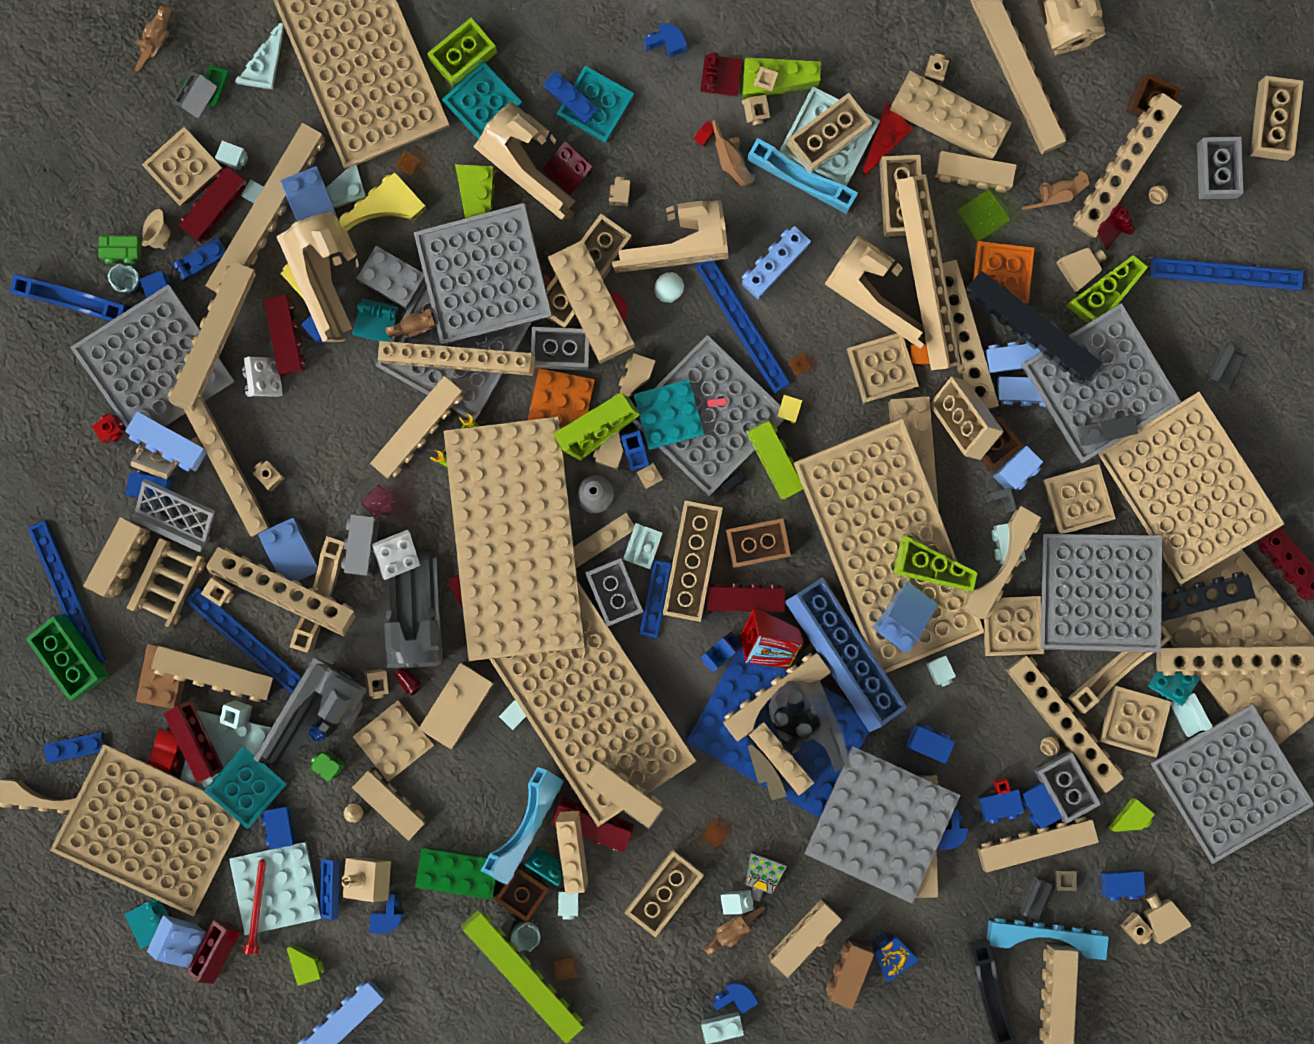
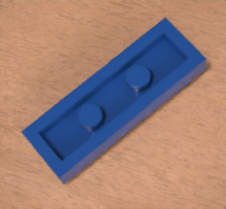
M557 71L543 84L546 90L584 124L598 111V108Z
M103 732L43 745L46 761L51 763L99 753L105 743Z
M321 859L320 915L324 919H338L339 860Z

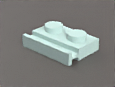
M635 523L623 560L650 569L662 532Z

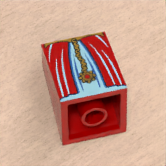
M753 608L740 633L746 663L789 669L792 662L795 661L799 649L803 646V638L799 628Z

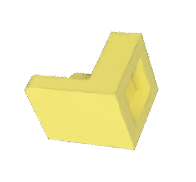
M784 395L778 417L795 424L802 400Z

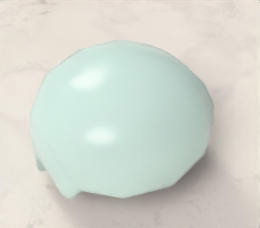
M117 264L108 273L110 284L120 293H131L139 286V273L131 265Z
M674 272L662 274L656 280L654 286L656 297L662 302L672 303L678 299L684 290L682 278Z
M521 922L513 928L510 941L517 946V952L523 950L530 952L539 944L541 938L539 928L531 922Z

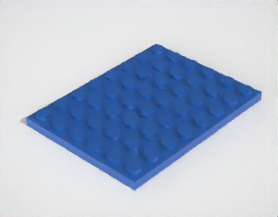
M741 647L735 653L686 742L758 783L747 746L752 744L764 755L777 772L787 795L784 798L820 818L842 770L841 767L835 772L826 747L811 739L802 742L800 751L791 753V756L814 782L802 794L798 795L748 734L737 742L723 724L725 715L732 710L737 712L741 709L739 705L747 699L752 701L756 698L755 693L763 687L768 689L772 686L771 681L778 676L783 678L788 674L785 668L746 663L743 647ZM822 686L842 732L847 753L849 754L852 746L860 749L869 733L868 729L850 701ZM771 697L760 710L755 720L754 728L761 722H764L780 741L769 715ZM802 699L797 704L788 702V709L792 713H799L804 709L805 704ZM766 782L759 783L767 788Z

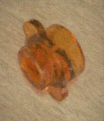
M802 353L788 361V365L792 367L793 374L799 376L804 371H809L811 367L805 360L806 356Z

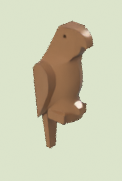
M164 4L159 7V11L152 21L146 24L142 38L136 41L138 46L141 47L140 52H142L135 67L137 72L142 69L150 57L154 58L169 35L167 23L172 10Z
M712 121L716 137L715 144L722 170L728 172L741 187L750 185L754 182L755 176L754 174L751 175L745 166L744 157L739 150V137L728 140L723 139L717 121Z
M1079 171L1078 176L1073 181L1064 180L1053 185L1044 182L1039 188L1043 203L1021 207V210L1071 201L1090 184L1087 174Z
M426 309L425 312L408 314L403 317L399 324L385 329L388 337L401 334L414 337L437 326L433 312H430V309Z
M761 906L747 915H744V913L720 926L716 930L715 938L704 947V950L710 955L720 947H732L746 933L751 931L750 927L752 925L750 922L763 912L765 908Z

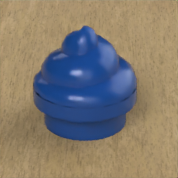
M319 723L312 724L307 731L311 739L316 743L323 741L327 734V731L319 730V727L322 725Z

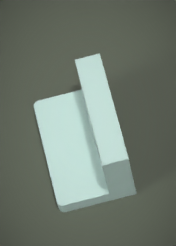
M1195 693L1189 695L1183 707L1181 705L1178 706L1174 701L1171 702V708L1187 737L1213 728Z

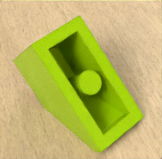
M1131 798L1108 828L1114 832L1142 830L1152 823V817L1155 814L1137 799Z
M294 944L286 948L298 986L321 979L324 976L325 968L323 962L319 961L317 956Z

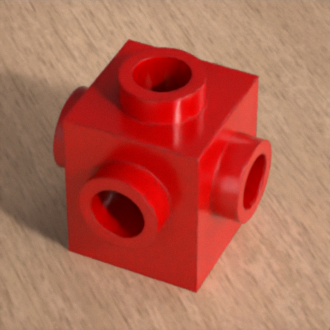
M113 414L101 416L99 422L91 426L99 440L106 444L120 440L123 437L122 435L126 433L125 425L121 419Z

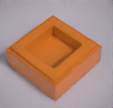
M910 345L912 365L930 364L927 345H923L921 349L916 345Z

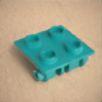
M362 298L357 306L359 311L352 335L379 342H389L391 337H388L385 328L395 324L399 307Z
M1157 671L1148 687L1152 691L1155 690L1162 694L1161 696L1167 697L1166 699L1174 701L1178 706L1181 705L1183 707L1200 677L1195 674L1182 675V671H1175V675H1163V672Z
M536 847L525 866L559 886L563 879L561 861L550 856L545 850Z
M156 899L124 914L141 949L150 945L163 915L169 917L163 902Z

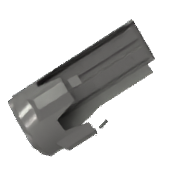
M416 551L420 566L389 578L390 611L386 613V619H389V623H384L387 668L443 665L441 622L438 605L437 558H433V551Z
M313 658L255 755L254 760L272 766H277L281 760L290 765L308 735L307 731L310 729V726L319 717L333 724H337L342 719L341 722L347 726L346 728L350 729L363 707L362 700L367 693V688L358 679L340 670L333 664ZM322 723L319 730L326 732L329 726ZM344 730L340 734V737H342L347 731Z
M802 681L786 682L784 686L774 693L769 704V715L783 750L787 751V753L789 752V754L798 752L802 742L814 739L826 747L835 772L842 766L845 769L850 768L851 764L842 732L820 681L811 683ZM801 699L804 701L805 706L801 712L792 713L789 711L788 702L797 704Z

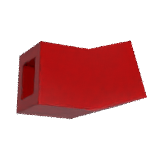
M706 121L693 138L694 141L704 147L714 134L713 124Z
M1005 777L992 780L995 792L998 794L1010 792L1009 783Z

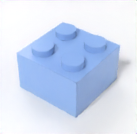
M1025 446L1018 450L993 477L1005 489L1011 488V491H1018L1028 483L1026 481L1027 478L1035 476L1041 470L1039 466L1043 461L1031 449Z
M163 915L147 952L156 961L189 968L206 932L196 923Z

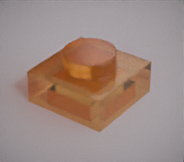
M404 150L395 168L412 177L421 163V159Z
M712 821L701 835V838L714 848H717L728 833Z
M573 957L554 960L556 981L576 978Z

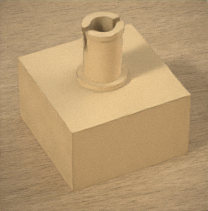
M365 857L346 858L345 875L342 877V880H344L342 882L344 887L343 898L368 902L388 901L391 861Z

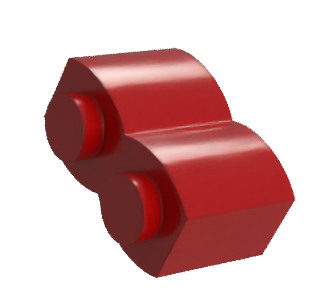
M159 729L148 764L169 773L178 769L180 764L178 757L181 751L172 731Z

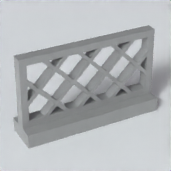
M144 479L136 509L130 521L201 552L209 543L210 537L208 535L215 511ZM147 487L154 491V496L150 497L146 490ZM163 496L170 497L173 503L167 504ZM158 498L162 507L157 508L153 500ZM148 502L152 510L143 507V503ZM181 504L187 505L191 511L185 513ZM176 507L180 515L174 516L170 508ZM165 510L169 518L161 515L159 511ZM203 512L208 515V518L202 520L198 513ZM193 514L197 523L192 524L188 516ZM183 518L187 526L178 523L177 519ZM200 526L204 533L196 531L194 527Z

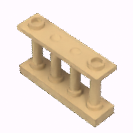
M159 538L127 609L134 612H139L140 609L148 610L167 619L165 626L173 628L174 625L179 623L183 605L198 573L203 571L206 563L204 562L205 557L198 555L196 560L172 550L170 541ZM169 556L191 566L192 569L188 577L163 567L161 563L164 557ZM160 573L184 584L180 594L178 595L156 585L153 581L156 574ZM153 591L176 602L172 612L147 602L145 599L147 593Z

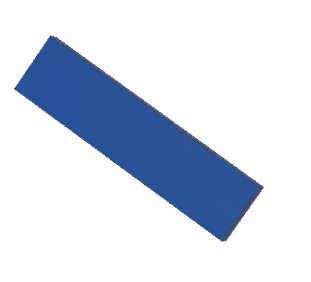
M653 560L639 635L658 639L672 563Z

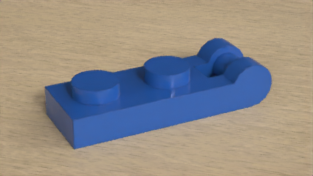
M217 237L183 259L177 260L173 263L175 270L179 271L181 280L186 281L220 261L226 252V248ZM190 264L192 268L186 270L185 266Z

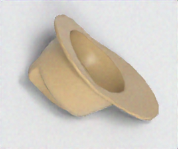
M154 210L145 220L143 225V246L149 245L156 249L167 248L171 231L164 223L162 210Z

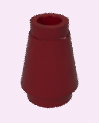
M403 667L394 674L406 694L413 696L422 688L420 680Z

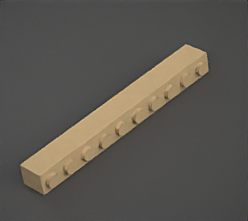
M970 0L1041 155L1063 146L1066 142L1065 131L1059 127L1058 116L1055 111L1052 112L1050 99L1042 90V82L1034 73V64L1027 58L1026 47L1018 38L1019 32L1015 26L1013 27L1010 21L1011 15L1002 4L1003 0Z
M304 123L301 124L205 285L207 288L216 293L218 284L222 283L225 278L223 276L225 268L230 266L232 261L247 267L255 263L259 249L266 245L268 234L274 231L277 226L276 221L278 217L282 216L287 208L288 200L280 180L305 171L308 167H312L316 159L315 155L325 145V138L322 133Z
M926 174L896 180L931 370L961 365Z

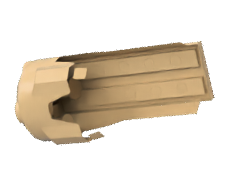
M1037 0L1051 49L1054 51L1055 56L1091 46L1095 40L1106 34L1099 0Z
M513 102L508 103L488 122L474 148L561 220L572 218L575 213L569 208L575 203V200L539 172L520 145L522 141L529 143L531 139H535L541 144L545 143L549 130ZM551 134L550 139L555 144L556 139Z
M695 201L677 204L680 227L699 231L672 244L619 250L620 261L612 262L615 273L728 259L722 201ZM674 206L666 208V212L674 210ZM675 213L667 215L668 221L675 219Z
M326 212L295 222L287 231L278 235L277 239L322 341L343 342L346 340L343 332L351 330L352 327L331 281L329 255L341 252L346 260L349 261L357 253L347 231L341 227L337 217L334 216L333 212ZM340 256L332 258L335 266L342 264ZM356 259V267H358V259Z
M858 235L833 270L825 285L921 349L926 341L921 336L924 330L923 325L883 299L864 276L866 271L884 276L895 259ZM897 263L892 272L898 276L903 268Z

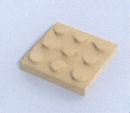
M185 127L142 164L181 208L223 169Z
M898 333L846 349L863 404L919 387L904 337Z
M1099 464L1043 480L1059 534L1069 533L1116 519Z
M1041 596L1000 598L998 601L995 600L992 605L994 607L992 614L989 618L983 619L985 656L1044 654V649H1041Z
M1114 686L1099 742L1157 758L1171 701Z
M399 700L353 736L388 782L434 746L429 737L419 730L420 726Z

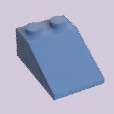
M317 166L280 180L282 189L297 221L326 212H333L334 216H336Z
M291 518L258 533L276 572L284 575L285 579L300 581L317 573L318 564L298 519Z
M907 581L872 628L908 654L920 638L938 604Z

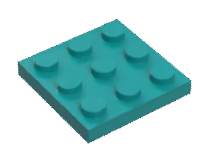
M484 61L442 99L444 104L478 140L488 122L508 103L513 102L518 107L522 105L521 100Z
M584 66L573 87L598 108V111L586 124L563 104L558 110L557 116L606 143L634 97V93L591 68Z
M690 380L634 394L648 450L704 436Z
M242 747L203 792L248 829L286 786V783L265 764L254 760L255 756L245 747Z

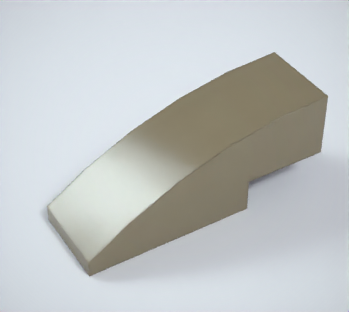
M748 744L758 783L766 782L771 800L787 796L773 766L752 744Z

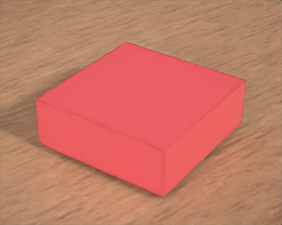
M726 398L707 400V405L709 408L716 407V405L721 407L726 406L727 401Z

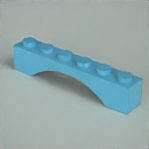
M757 138L748 154V161L845 214L848 213L858 192L841 183L826 179L813 172L809 174L804 167Z
M537 767L528 783V805L520 827L506 844L489 854L481 869L482 872L508 885L514 876L516 868L523 860L528 846L532 843L535 833L542 825L547 811L550 810L553 800L560 792L564 782L562 779L548 770Z
M995 917L994 920H989L987 940L990 942V946L1010 948L1027 939L1050 937L1071 944L1086 958L1106 960L1109 937L1103 934L1102 930L1091 929V932H1085L1080 927H1072V930L1064 929L1062 925L1053 924L1052 927H1045L1044 923L1039 922L1027 925L1025 924L1026 921L1014 920V923L1006 922L1005 918Z

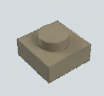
M1056 870L1055 890L1076 891L1077 871Z

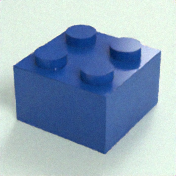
M921 723L919 726L914 725L905 747L946 764L955 743L950 740L951 736L939 731L935 734L932 732L933 728Z

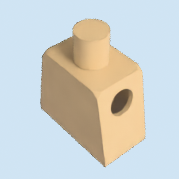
M1085 248L1062 257L1056 263L1076 293L1102 271L1099 263L1106 260V255L1102 250L1092 254L1089 248Z
M1157 893L1146 898L1151 908L1145 910L1144 915L1148 926L1153 931L1151 934L1156 943L1161 944L1191 927L1189 921L1171 900L1165 899L1161 901Z

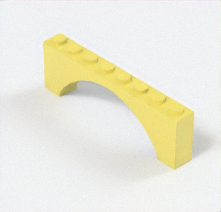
M394 172L392 175H387L379 187L372 188L364 200L361 199L356 202L353 210L344 213L340 217L339 223L343 229L348 231L361 222L378 217H402L411 219L414 222L427 211V208ZM286 264L281 274L303 298L289 264Z

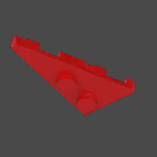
M888 103L885 105L863 168L865 176L880 162L883 156H886L913 130L900 115L890 111L891 106Z

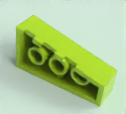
M745 58L742 101L749 97L784 94V92L818 87L821 62ZM760 66L778 72L772 92L754 86Z
M455 164L465 219L492 212L495 181L494 167Z
M1133 255L1069 302L1066 307L1088 324L1117 306L1148 267Z
M621 392L553 433L565 453L581 461L640 416L631 399Z
M901 536L893 574L960 590L974 591L977 572L914 541L908 536Z

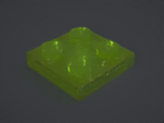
M989 189L957 210L958 215L977 242L983 240L1010 221V218Z

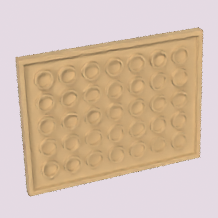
M1200 392L1140 427L1138 434L1124 437L1098 453L1149 536H1162V556L1180 585L1284 525L1279 514Z
M103 744L50 851L194 917L240 823L205 794L203 789L116 748Z

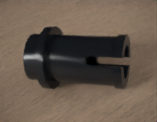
M738 471L737 473L734 472V475L721 485L728 494L738 485H743L746 479Z

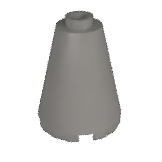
M598 475L584 478L576 489V500L579 506L589 513L605 511L611 505L614 498V491L610 482ZM597 489L596 494H591L590 491Z

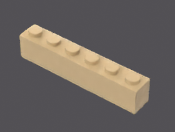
M444 376L370 464L387 479L397 477L402 471L400 467L404 462L408 463L414 457L413 452L416 448L420 449L426 443V436L429 433L433 434L438 429V422L441 419L445 420L451 413L449 409L454 404L458 405L464 398L462 394L465 391L448 376Z
M159 645L151 665V669L155 670L154 674L166 676V673L174 675L173 679L185 682V679L193 680L192 684L204 687V684L212 685L211 689L220 692L227 689L231 691V695L242 697L245 694L250 696V700L261 702V699L267 700L273 680L272 677Z
M1081 816L1074 819L1075 822L1056 823V827L1053 828L1046 826L1043 829L1037 828L1038 832L1030 833V831L1021 832L1018 834L1019 837H1002L1000 842L997 843L992 841L981 843L982 847H978L977 851L982 869L987 873L1099 843L1093 820L1086 818V816Z

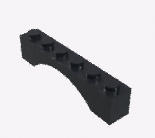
M983 939L967 943L993 1044H1017L1002 999L990 942Z

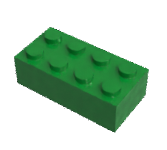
M66 614L53 616L26 638L69 701L84 697L109 676Z
M426 846L421 848L415 888L492 900L495 895L497 880L481 871L488 856Z

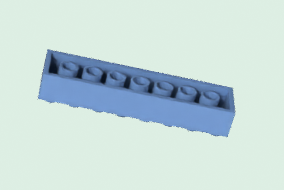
M823 577L785 601L869 732L882 727L907 708Z

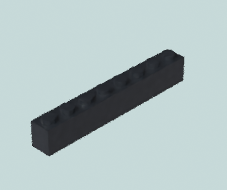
M983 271L967 286V297L973 303L978 302L983 306L982 309L986 313L995 315L999 323L1012 328V332L1017 337L1025 338L1030 347L1033 349L1038 348L1043 352L1042 355L1047 360L1055 361L1059 369L1065 373L1068 371L1073 375V379L1077 383L1088 386L1103 369V363Z

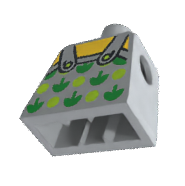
M750 852L745 883L753 887L751 891L753 900L760 902L764 891L770 894L773 893L787 867L786 864Z

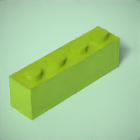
M765 420L748 429L746 433L780 499L785 500L803 490L798 474L793 468L795 466L792 457H788L785 452L787 449L782 439L779 440L776 435L778 430L775 424Z

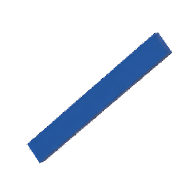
M1152 257L1149 277L1301 291L1303 290L1304 271Z
M716 262L697 263L695 268L772 392L776 394L789 386L791 383Z
M47 520L28 527L63 614H66L98 661L100 663L106 661Z
M197 587L185 602L292 694L302 676L227 610L201 595L203 590Z

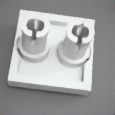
M244 358L245 366L242 368V371H246L243 373V376L247 378L248 385L245 386V390L249 391L245 393L248 397H279L283 395L275 358Z
M408 530L371 544L384 580L420 566Z

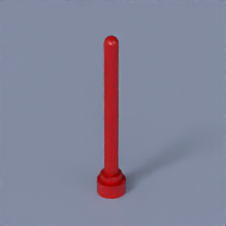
M264 859L258 862L249 940L246 941L243 948V953L259 954L260 946L256 940L266 861Z

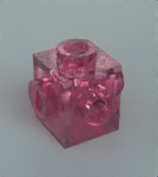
M379 484L367 494L361 505L379 520L383 515L388 516L393 511V504L396 498Z

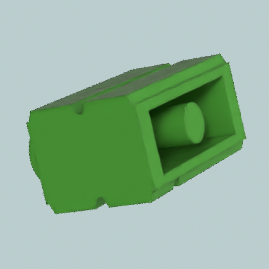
M99 235L98 257L105 261V264L113 265L116 264V261H124V264L133 265L135 261L142 260V239L139 236Z
M321 751L311 760L313 763L311 769L317 774H321L320 776L326 781L337 778L346 763L339 758L336 759V756L330 751L325 753Z

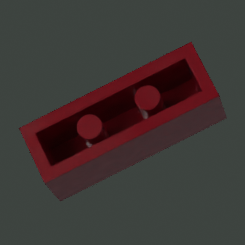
M213 920L186 973L199 983L214 984L241 931L229 922Z

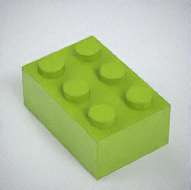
M470 18L427 54L433 65L450 85L455 88L483 61L486 63L497 53L494 43L476 22Z

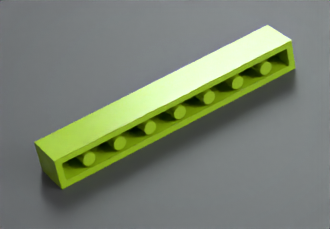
M478 910L461 926L463 931L567 1044L583 1029L580 1023L582 1021L581 1017L576 1012L571 1013L567 1009L570 1005L563 997L560 1000L555 995L557 991L550 983L546 985L542 981L544 976L537 969L535 971L531 969L529 965L532 963L525 955L521 957L516 952L518 950L517 946L512 941L508 943L504 939L506 934L499 926L494 928L491 924L493 921L486 912L482 914Z

